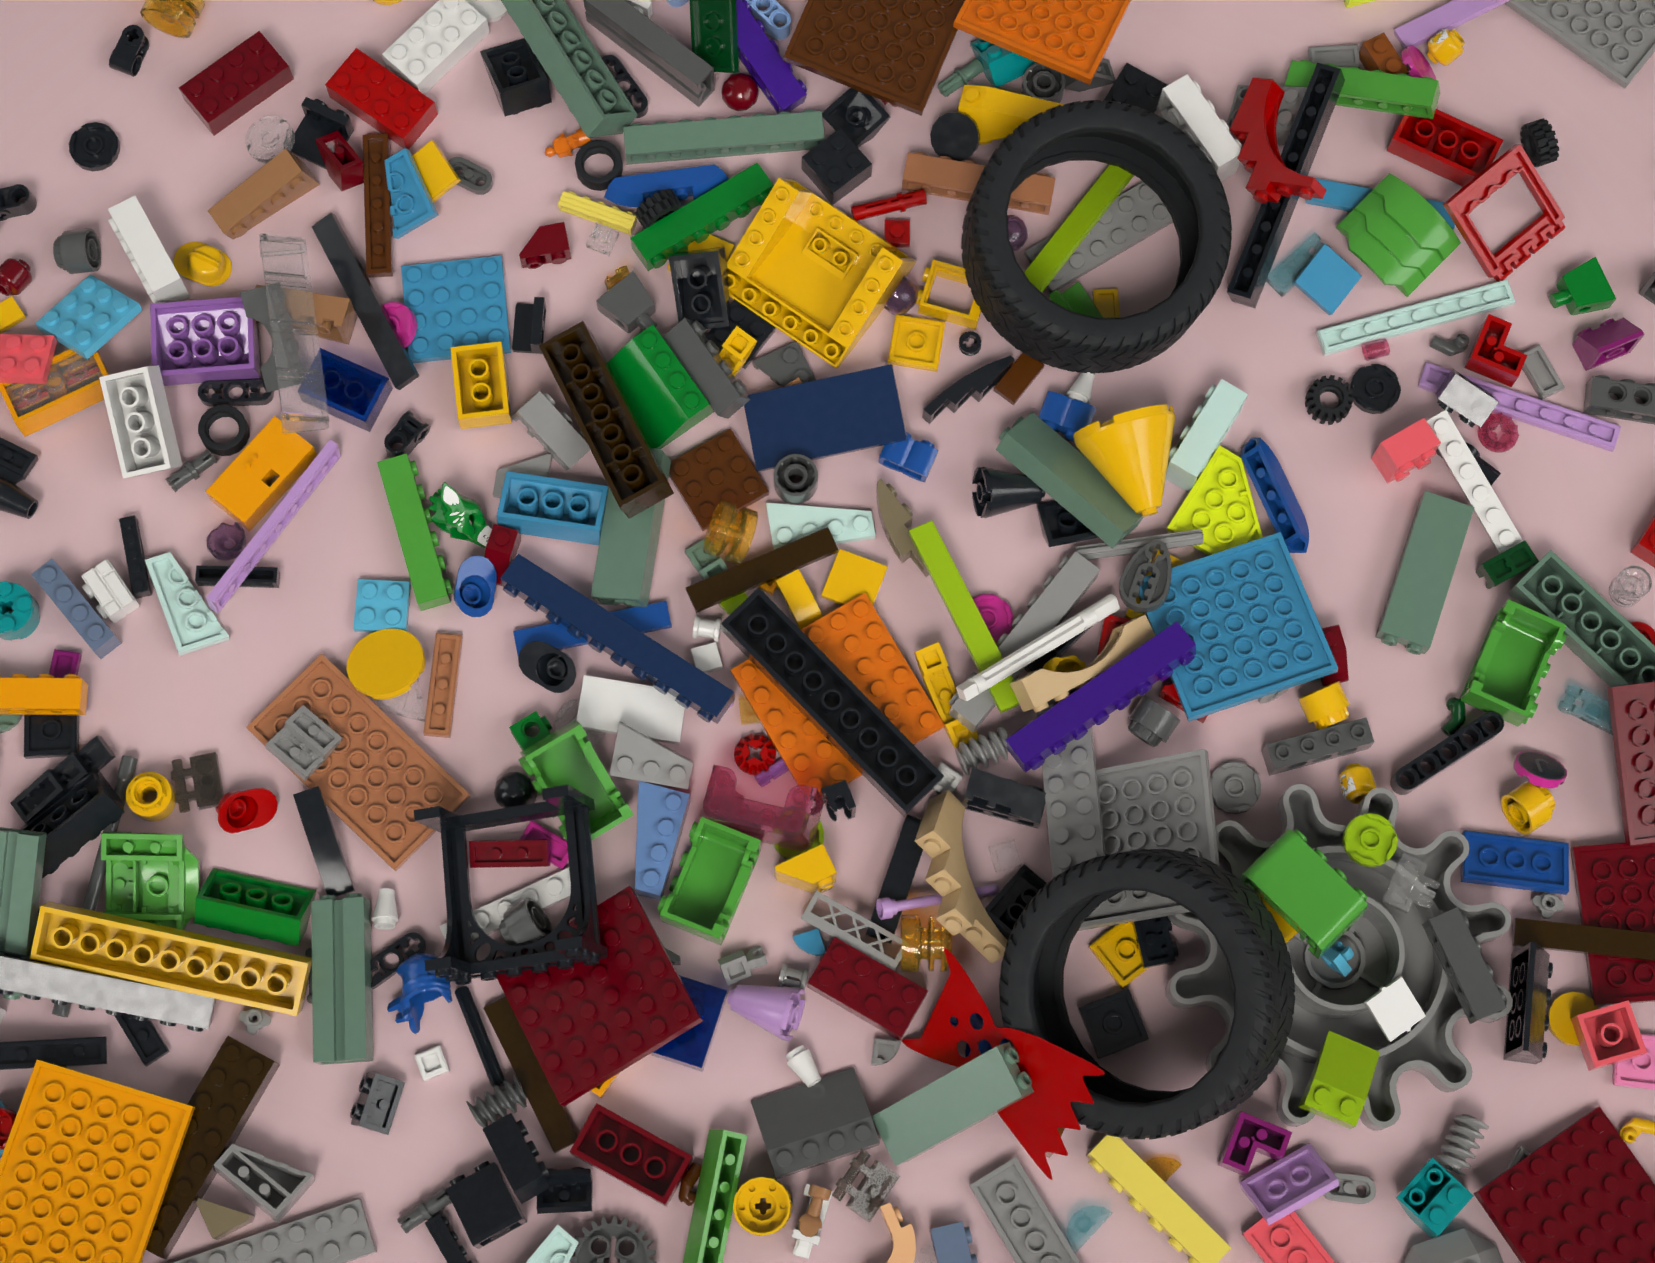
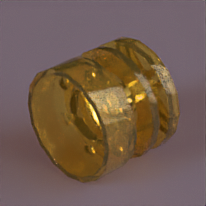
M902 915L900 937L902 938V945L900 944V949L902 947L901 971L918 972L921 959L927 960L929 972L934 971V960H939L940 972H947L948 963L944 948L952 952V934L941 924L939 927H935L934 915L929 916L927 927H922L919 915Z

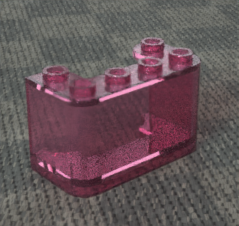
M713 765L703 801V810L709 820L757 838L763 843L798 851H804L812 846L824 805L817 788L805 785L794 786L789 791L783 808L745 799L743 795L736 791L737 778L735 773L727 767Z

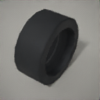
M594 140L586 143L579 149L575 158L578 179L591 190H606L614 178L622 176L623 164L620 152L613 144L607 141ZM594 154H606L611 157L614 166L612 172L608 175L592 177L585 171V161Z
M217 405L208 409L202 415L198 424V434L204 446L211 453L219 456H231L240 452L246 446L250 437L249 426L244 415L237 408L229 405ZM222 417L233 418L239 426L238 435L226 444L215 443L209 435L210 426Z

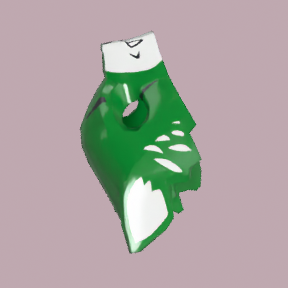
M444 482L442 488L438 489V493L435 492L433 496L429 497V500L432 502L429 509L435 512L431 516V520L441 531L449 533L451 538L470 541L485 548L492 528L485 524V518L480 505L474 500L458 494L453 487Z

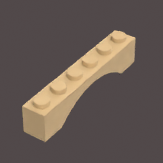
M1146 615L1133 618L1112 630L1109 641L1102 652L1083 669L1068 673L1039 669L1011 682L1010 686L1023 712L1031 709L1035 713L1049 707L1048 701L1055 699L1057 702L1070 695L1069 690L1075 687L1077 691L1090 682L1089 679L1097 677L1156 635Z

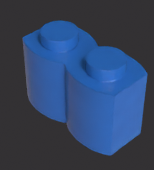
M1048 391L1038 417L1055 432H1061L1065 435V438L1074 441L1073 434L1076 431L1092 424L1096 407L1082 401L1073 400L1065 395Z
M906 432L907 441L884 445L878 463L889 469L902 472L918 481H926L938 454L934 444L926 440L916 441Z

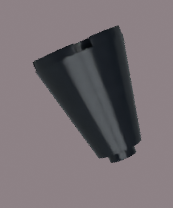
M977 467L974 471L972 484H977V492H972L975 512L981 518H988L1037 504L1045 497L1046 492L1024 474L988 467Z

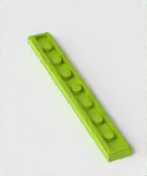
M1109 165L1024 272L1029 281L1041 292L1045 290L1134 175L1118 166Z
M933 521L909 530L908 534L979 673L1003 659L938 530ZM1012 675L988 689L1000 714L1020 705L1010 686V683L1015 681Z

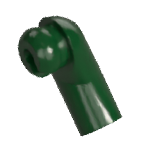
M1456 697L1450 698L1446 703L1447 709L1451 711V718L1442 726L1441 730L1448 737L1453 735L1466 720L1465 703Z

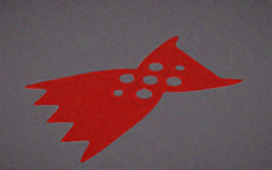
M944 948L950 976L922 1037L918 1039H903L902 1042L908 1048L922 1055L955 1067H960L982 1055L978 1047L981 1040L989 1041L992 1048L1000 1045L1002 1039H1009L1019 1056V1062L1016 1064L1021 1072H1026L1029 1075L1034 1093L999 1111L998 1114L1036 1165L1052 1180L1045 1152L1064 1156L1068 1155L1058 1128L1081 1130L1070 1103L1093 1104L1094 1101L1084 1083L1083 1076L1104 1075L1105 1072L1089 1061L1038 1036L1012 1028L996 1027L989 1009L971 979L954 955ZM973 1013H978L983 1018L984 1024L980 1030L974 1029L970 1023V1017ZM952 1016L956 1017L958 1020V1025L956 1027L952 1026L950 1023V1018ZM959 1041H966L969 1044L971 1052L968 1057H962L958 1053L957 1045Z

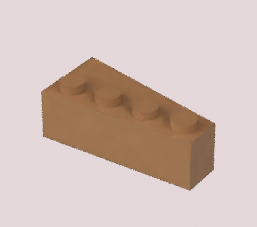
M285 148L207 211L221 231L234 240L243 236L249 229L320 184L306 164Z
M256 285L255 288L263 287V285ZM280 288L284 294L286 312L291 319V331L349 345L357 320V315L350 298Z

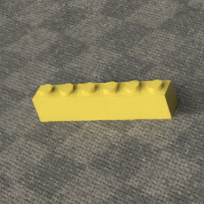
M1106 1135L1087 1154V1157L1090 1159L1088 1164L1099 1174L1103 1171L1110 1178L1108 1181L1109 1185L1119 1194L1123 1191L1130 1198L1127 1201L1129 1205L1138 1213L1143 1211L1150 1218L1147 1222L1158 1233L1163 1231L1170 1238L1167 1242L1177 1252L1180 1253L1182 1250L1189 1257L1188 1263H1218L1231 1249L1120 1137Z

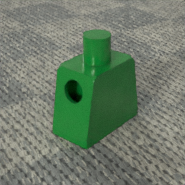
M1596 257L1563 275L1556 284L1558 291L1549 295L1553 308L1566 305L1571 315L1608 309L1616 300Z

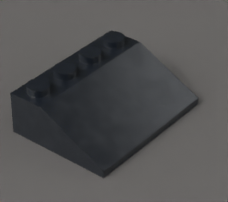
M1530 942L1511 954L1509 992L1513 1002L1506 1019L1504 1060L1538 1064L1542 1062V1058H1545L1547 1054V1042H1544V1031L1547 1032L1549 1027L1546 1005L1550 1003L1551 990L1547 989L1548 978L1552 976L1553 964L1549 962L1550 954L1536 942Z

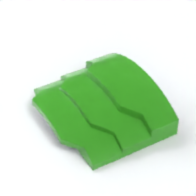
M1390 173L1335 227L1347 238L1348 250L1358 257L1384 285L1396 286L1406 297L1461 244L1453 229L1440 213L1417 191Z
M111 831L101 833V860H106V911L103 913L184 930V926L195 916V901L200 891L199 859L185 847L183 834Z

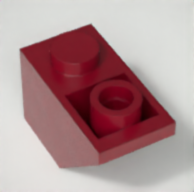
M564 222L539 226L519 254L522 268L536 269L543 264H562L571 259Z

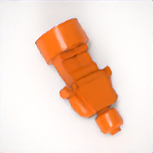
M581 128L576 130V133L565 137L564 133H561L560 136L552 141L553 147L550 146L545 149V155L552 157L556 153L559 158L573 156L571 150L582 147L592 140L586 136Z

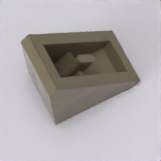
M200 1198L196 1202L210 1235L215 1240H219L252 1223L255 1218L252 1215Z

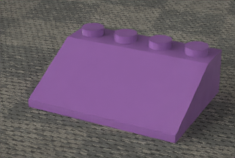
M241 297L150 304L152 366L159 365L164 386L217 380L261 378L256 320L246 317Z

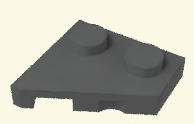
M797 341L752 361L754 368L760 369L773 382L783 387L798 377L802 383L816 380Z

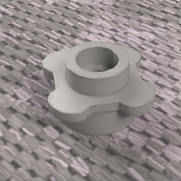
M1544 892L1542 895H1536L1532 899L1533 905L1536 906L1537 911L1541 913L1544 919H1550L1554 912L1564 909V902L1559 900L1555 893ZM1546 901H1550L1551 905L1548 906Z
M251 1007L247 1011H241L239 1014V1020L245 1023L247 1032L252 1035L271 1023V1017L266 1015L261 1008ZM253 1016H257L256 1021H253Z

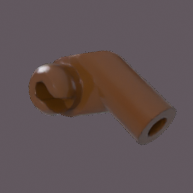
M692 1163L681 1180L678 1198L681 1203L684 1202L687 1206H692L696 1198V1193L691 1189L701 1173L702 1167L697 1163Z

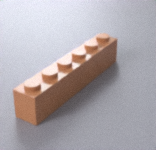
M908 152L902 190L913 192L924 189L925 194L970 201L985 166L978 165L970 160L961 162L952 160L947 156L932 157L923 152ZM1045 173L1033 174L1026 178L1011 193L1008 208L1049 215L1055 178Z

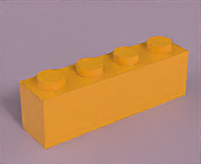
M12 674L11 678H1L0 675V715H86L88 684L79 675L73 674L64 675V678H54L53 675L40 674L38 678H28L24 674Z

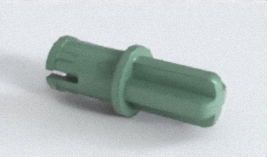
M975 58L960 70H954L952 76L938 85L939 92L944 97H947L960 87L968 85L971 79L984 71L983 65Z

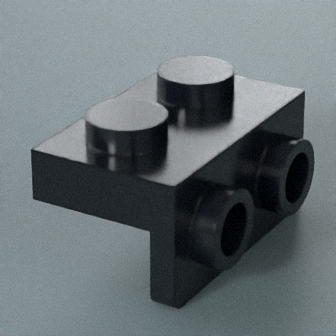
M582 1167L563 1170L548 1168L550 1176L546 1179L551 1188L537 1195V1214L592 1211L593 1182L591 1169H584Z

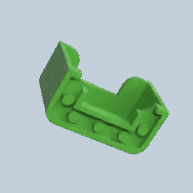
M1508 599L1498 610L1491 623L1461 694V701L1486 713L1490 711L1497 712L1503 717L1504 721L1517 727L1522 723L1526 724L1529 717H1533L1538 707V704L1535 703L1541 690L1538 683L1541 677H1546L1551 664L1547 663L1550 655H1555L1558 648H1562L1567 635L1564 634L1566 624Z
M573 720L521 751L522 757L518 760L524 771L529 776L533 775L536 779L532 781V784L539 796L542 795V789L569 785L594 799L595 810L589 811L591 840L634 814L620 796L619 790L615 787L591 746V742L585 738L587 734L582 725L577 720ZM565 815L558 816L562 823L558 828L567 841Z
M701 816L699 823L694 822L691 827L689 837L692 847L690 852L685 851L681 858L679 866L683 868L679 877L674 876L670 884L669 890L672 893L670 892L668 897L662 896L657 910L662 922L722 945L761 851V840Z
M1287 829L1241 874L1240 879L1250 889L1254 891L1257 889L1256 894L1258 897H1262L1300 934L1299 938L1302 941L1307 938L1306 942L1311 946L1308 950L1319 959L1364 914L1368 907L1366 903L1368 898L1358 887L1353 889L1346 882L1347 877L1341 870L1331 868L1326 863V856L1317 848L1313 850L1306 843V837L1299 830L1295 829L1292 831Z

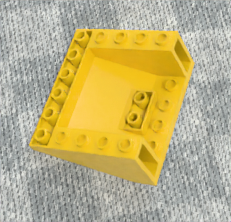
M778 178L726 263L729 296L833 367L839 368L903 284L917 261L796 180Z

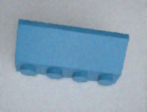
M506 471L497 512V524L518 530L519 534L599 546L609 488L604 485Z

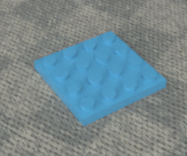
M502 256L401 266L404 305L412 310L417 321L416 335L408 346V355L413 363L450 360V347L500 341L502 342L504 354L511 353Z

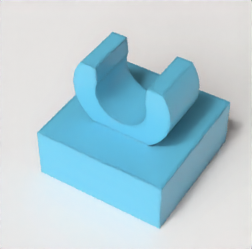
M1337 941L1321 958L1330 969L1346 977L1352 970L1346 961L1354 956V952L1350 946L1345 947L1341 941Z

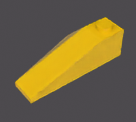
M964 85L958 111L968 114L976 121L980 133L979 145L991 144L992 140L1006 138L1009 134L1011 135L1013 130L1019 125L1029 121L1030 118L1038 113H1044L1050 108L1058 105L1064 106V104L988 86Z

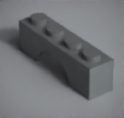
M279 283L240 292L246 317L255 319L263 324L271 337V355L268 361L260 367L266 391L271 392L305 383L304 368L300 364L297 353L298 345L293 338L291 319L286 312L284 294L280 289Z

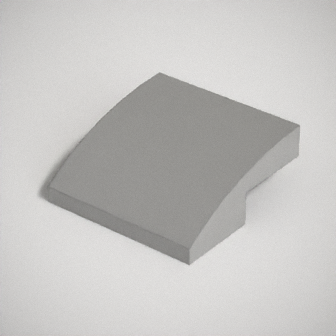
M302 705L285 721L284 727L266 743V749L302 780L306 781L342 741V737Z

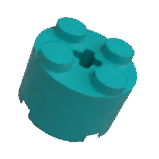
M7 581L0 582V638L11 641L27 638L36 630L40 622L38 602L21 585Z

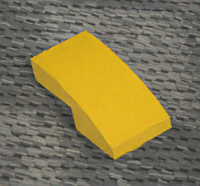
M799 569L776 580V585L784 597L799 629L823 617Z

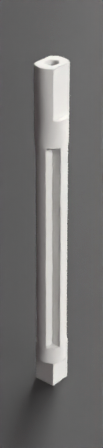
M1109 594L958 685L956 689L959 698L964 701L972 699L1118 611L1120 607L1117 598L1113 594Z

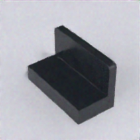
M534 297V304H516L512 342L513 352L542 354L539 345L544 342L546 302L544 297Z

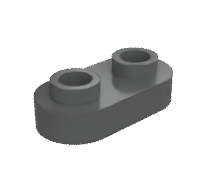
M454 157L449 160L455 172L457 170L463 171L461 175H458L461 181L456 185L477 195H484L492 189L493 180L488 170L462 157ZM479 181L485 182L482 186H478L476 184Z

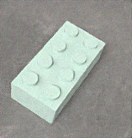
M1223 379L1220 380L1217 386L1212 384L1203 404L1199 405L1192 417L1191 423L1182 432L1176 447L1174 446L1170 451L1166 473L1168 481L1187 492L1191 491L1241 412L1248 396L1247 393Z

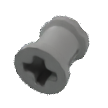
M783 963L778 986L796 987L805 990L809 969L801 971L789 968L787 964ZM787 976H789V977H794V978H798L799 980L791 979V978H788Z

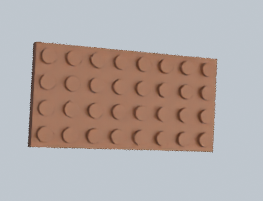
M322 653L246 727L266 747V743L284 727L285 721L304 705L340 735L342 741L306 781L302 780L291 769L289 770L309 789L319 786L325 805L395 872L436 832L414 821V810L440 806L455 813L471 797L457 781L366 695L357 691L350 680Z

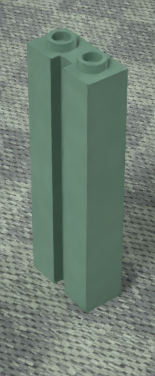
M1033 412L1025 418L1022 416L1018 418L1013 424L1012 429L1007 427L999 436L1001 442L996 450L1112 549L1126 535H1129L1144 518L1142 513L1136 514L1082 453Z
M651 448L668 480L671 460L662 450ZM610 488L608 489L590 596L598 604H626L633 607H648L665 499L629 519L619 508Z
M1425 491L1420 497L1375 636L1381 639L1382 643L1389 646H1396L1397 643L1405 645L1406 651L1416 655L1425 654L1430 649L1475 507Z
M0 827V950L28 956L31 954L38 919L47 833ZM14 992L12 995L3 994V998L16 1000L20 999L24 994Z
M360 893L346 894V898H343V900H336L334 895L320 896V900L311 901L313 1062L319 1065L373 1061L372 971L370 960L372 959L371 901L362 897Z
M1010 1042L992 1048L871 1116L895 1166L912 1160L1034 1093L1029 1075L1026 1072H1021L1016 1064L1019 1062V1056Z

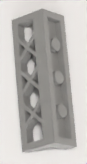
M817 890L801 917L802 920L830 936L840 939L893 971H896L904 953L910 945L909 942ZM819 898L829 904L831 915L821 917L812 912ZM833 906L841 910V912L834 913ZM842 914L852 916L855 928L843 930L838 927L835 916ZM832 917L834 924L826 919ZM856 919L864 923L865 925L858 926ZM873 928L878 941L866 943L861 940L859 929ZM856 931L857 937L849 932ZM879 932L888 938L881 940ZM894 940L902 945L895 959L884 952L883 942ZM879 944L880 950L873 947V945Z

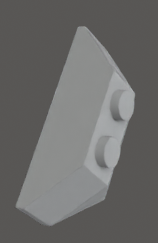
M1462 1228L1412 1245L1404 1263H1503L1496 1245Z

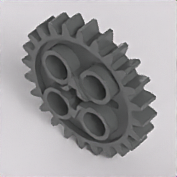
M613 1216L612 1222L609 1224L606 1218L602 1217V1225L600 1226L591 1221V1231L583 1227L582 1231L585 1236L583 1238L574 1237L579 1242V1245L574 1251L576 1253L575 1257H571L569 1261L571 1263H605V1260L611 1257V1238L616 1237L615 1258L620 1260V1263H657L650 1260V1256L655 1255L656 1250H648L647 1248L653 1243L652 1239L643 1240L647 1232L642 1230L637 1233L638 1223L636 1222L631 1227H628L627 1218H624L622 1223L618 1224L616 1216ZM602 1239L607 1243L606 1251L600 1255L594 1254L592 1251L593 1243L596 1240ZM627 1240L632 1241L635 1247L634 1252L629 1256L622 1255L619 1250L621 1243Z

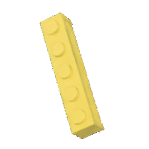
M563 191L558 202L559 211L631 236L637 224V218L634 213L620 211L615 206H606L601 201H591L589 197L577 196L572 191Z

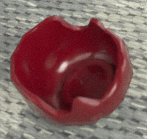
M742 73L733 74L724 81L722 99L730 109L735 111L748 110L757 102L759 89L755 80L749 75Z

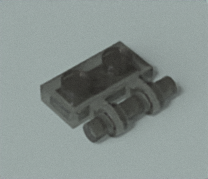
M216 752L189 757L191 768L183 769L182 759L171 761L173 768L170 772L171 779L175 781L176 793L174 794L175 803H178L180 813L190 811L189 802L191 801L197 802L199 810L218 806L221 798L224 796ZM193 778L194 791H187L185 779Z
M861 1150L856 1158L853 1157L850 1161V1168L843 1179L839 1178L835 1184L837 1188L833 1192L832 1197L841 1202L845 1194H849L851 1198L845 1206L864 1220L870 1222L900 1176L878 1160H875L869 1168L865 1164L871 1155ZM861 1172L865 1176L856 1189L852 1186V1183Z

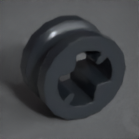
M973 331L963 333L959 338L960 351L966 356H973L979 353L981 349L980 336ZM970 338L974 339V344L977 345L967 349L966 343L963 344V342H968Z

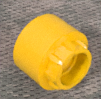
M1340 681L1329 684L1298 699L1308 723L1314 722L1315 727L1319 730L1338 723L1349 716L1346 707L1350 703Z
M144 772L135 776L128 784L126 801L130 809L141 819L156 822L165 819L173 812L177 802V794L173 785L164 776L156 772ZM156 791V799L152 802H146L147 794Z
M1525 782L1501 798V808L1510 825L1519 833L1528 835L1552 819L1555 801L1547 788Z

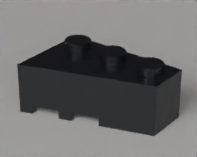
M972 767L963 805L966 810L1038 829L1045 807L1046 793L1040 787L1033 785L1025 786L1014 780L1002 778Z

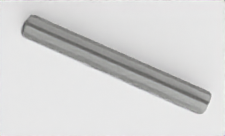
M1197 529L1125 539L1113 549L1104 542L1077 546L1075 551L1087 560L1135 554L1153 540L1162 541L1168 549L1200 545L1203 544L1204 539L1202 530Z

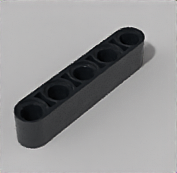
M1487 712L1409 762L1391 778L1390 785L1392 790L1399 795L1409 794L1480 748L1503 730V717L1497 712ZM1484 721L1492 722L1495 726V731L1488 730L1484 725ZM1464 734H1468L1473 738V745H1469L1464 741ZM1442 748L1449 749L1453 754V758H1446L1442 754ZM1427 762L1431 766V772L1423 771L1420 763ZM1399 776H1406L1410 780V786L1402 785L1399 781Z
M907 814L878 899L885 897L895 899V901L907 899L923 849L915 842L922 822L921 818ZM875 906L870 921L895 934L902 911L897 912V915H893V918L880 920ZM868 927L866 936L877 939L875 930ZM879 932L881 940L888 938Z

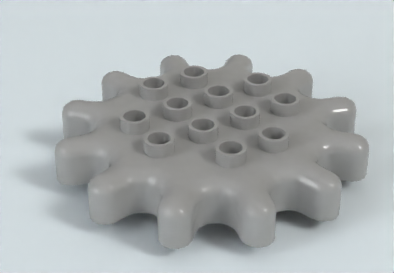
M1295 784L1284 792L1278 802V813L1282 824L1281 835L1287 829L1292 831L1295 829L1299 830L1306 837V843L1313 850L1317 848L1326 856V863L1331 868H1338L1347 877L1346 882L1353 889L1358 887L1364 892L1368 898L1366 900L1368 907L1364 914L1337 940L1341 941L1345 947L1350 946L1354 952V956L1346 961L1352 968L1346 977L1330 969L1321 957L1317 959L1308 950L1311 946L1306 942L1307 938L1302 941L1299 938V933L1286 943L1287 951L1290 953L1292 973H1294L1295 1006L1290 1034L1287 1036V1044L1282 1055L1279 1056L1277 1065L1273 1069L1281 1082V1091L1276 1111L1280 1120L1292 1127L1304 1125L1314 1118L1315 1114L1299 1108V1104L1327 1032L1332 1031L1380 1052L1367 1099L1360 1115L1362 1123L1367 1128L1379 1131L1394 1125L1400 1117L1401 1108L1396 1083L1403 1072H1419L1437 1089L1447 1093L1464 1087L1472 1077L1470 1062L1457 1049L1452 1039V1030L1455 1022L1459 1018L1467 1017L1422 924L1433 917L1458 907L1460 912H1463L1469 921L1468 929L1472 937H1475L1479 944L1498 939L1508 931L1511 925V915L1506 907L1497 902L1467 905L1460 902L1454 896L1450 886L1451 875L1467 858L1470 849L1467 839L1461 833L1452 830L1445 831L1426 847L1417 849L1408 847L1398 838L1397 849L1389 861L1377 867L1360 866L1352 861L1344 850L1342 840L1344 830L1348 824L1337 825L1329 822L1320 810L1318 798L1314 790L1304 784ZM1386 788L1372 789L1361 800L1355 817L1366 813L1378 814L1389 820L1393 825V829H1395L1399 805L1397 797ZM1231 820L1223 821L1216 826L1219 862L1226 870L1239 879L1241 874L1277 840L1267 842L1257 840L1242 825ZM1192 912L1169 915L1168 918L1174 925L1192 931L1202 938L1206 947V957L1203 964L1181 970L1169 980L1166 986L1168 1001L1179 1009H1189L1198 1006L1212 1007L1222 1015L1225 1021L1226 1031L1224 1038L1206 1058L1205 1064L1208 1072L1214 1066L1227 1044L1234 1018V985L1228 961L1210 930ZM1401 976L1426 1016L1414 1024L1409 1032H1403L1390 1042L1364 1001L1380 991L1379 988L1381 986L1385 987ZM1495 983L1505 995V1005L1507 1008L1479 1020L1480 1022L1492 1023L1505 1017L1510 1012L1513 999L1506 987Z

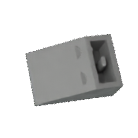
M1249 85L1237 86L1227 121L1229 131ZM1279 86L1285 93L1278 111L1276 124L1277 144L1285 145L1307 87Z

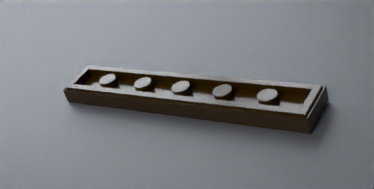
M827 527L688 586L685 589L695 612L698 613L838 553V547Z
M1522 918L1514 919L1512 946L1524 947L1530 942H1536L1543 949L1655 961V933Z
M506 996L484 1007L553 1152L557 1153L573 1145L577 1135L563 1107L559 1104Z

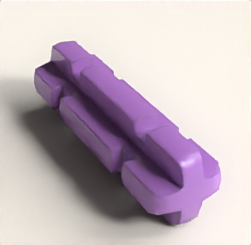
M780 757L769 767L768 771L763 770L760 774L754 775L757 783L764 787L771 782L770 779L773 778L775 780L789 770Z

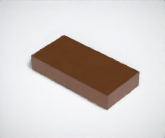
M1022 353L994 387V392L1012 405H1015L1044 369L1045 365Z

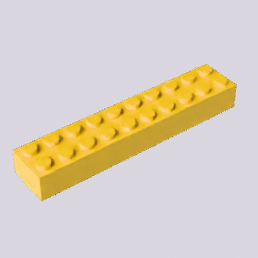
M51 901L40 906L30 959L293 1016H297L303 1009L312 966V958Z

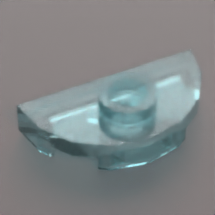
M1092 1205L1083 1207L1073 1214L1067 1225L1066 1236L1074 1253L1111 1216V1211L1105 1207Z

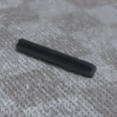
M462 986L455 990L456 998L492 1087L494 1085L500 1087L504 1085L503 1080L505 1078L471 992L467 986Z

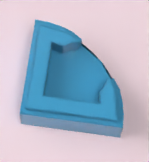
M818 928L793 936L795 944L804 952L814 956H823L826 950Z

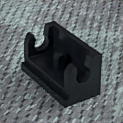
M846 780L821 789L820 801L822 804H825L827 812L833 821H837L834 812L842 808L848 820L855 817L856 805Z

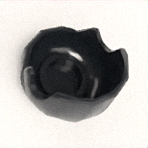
M520 772L504 774L497 780L494 796L496 802L503 808L534 803L537 791L532 784L533 780Z

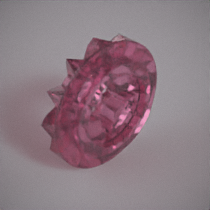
M1491 413L1482 427H1478V438L1481 444L1492 452L1502 453L1514 447L1519 437L1518 425L1512 421V417H1507L1502 413ZM1500 424L1501 431L1505 432V434H1502L1497 441V433L1493 432V430Z

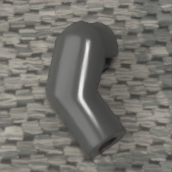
M1458 334L1457 338L1446 341L1435 336L1430 347L1448 356H1453L1464 352L1468 348L1469 338L1465 334Z

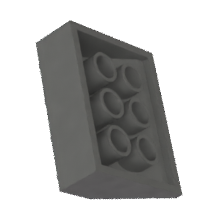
M854 1067L822 1077L818 1083L809 1088L804 1083L751 1101L776 1180L879 1146L880 1144Z

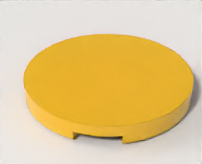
M401 629L378 630L365 636L354 646L347 660V674L353 687L362 694L377 700L391 699L410 690L411 685L424 672L426 663L425 653L418 639L407 631Z

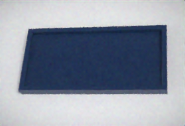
M892 364L750 394L748 396L751 400L744 405L756 471L758 472L774 469L783 457L791 454H801L811 460H817L907 441Z

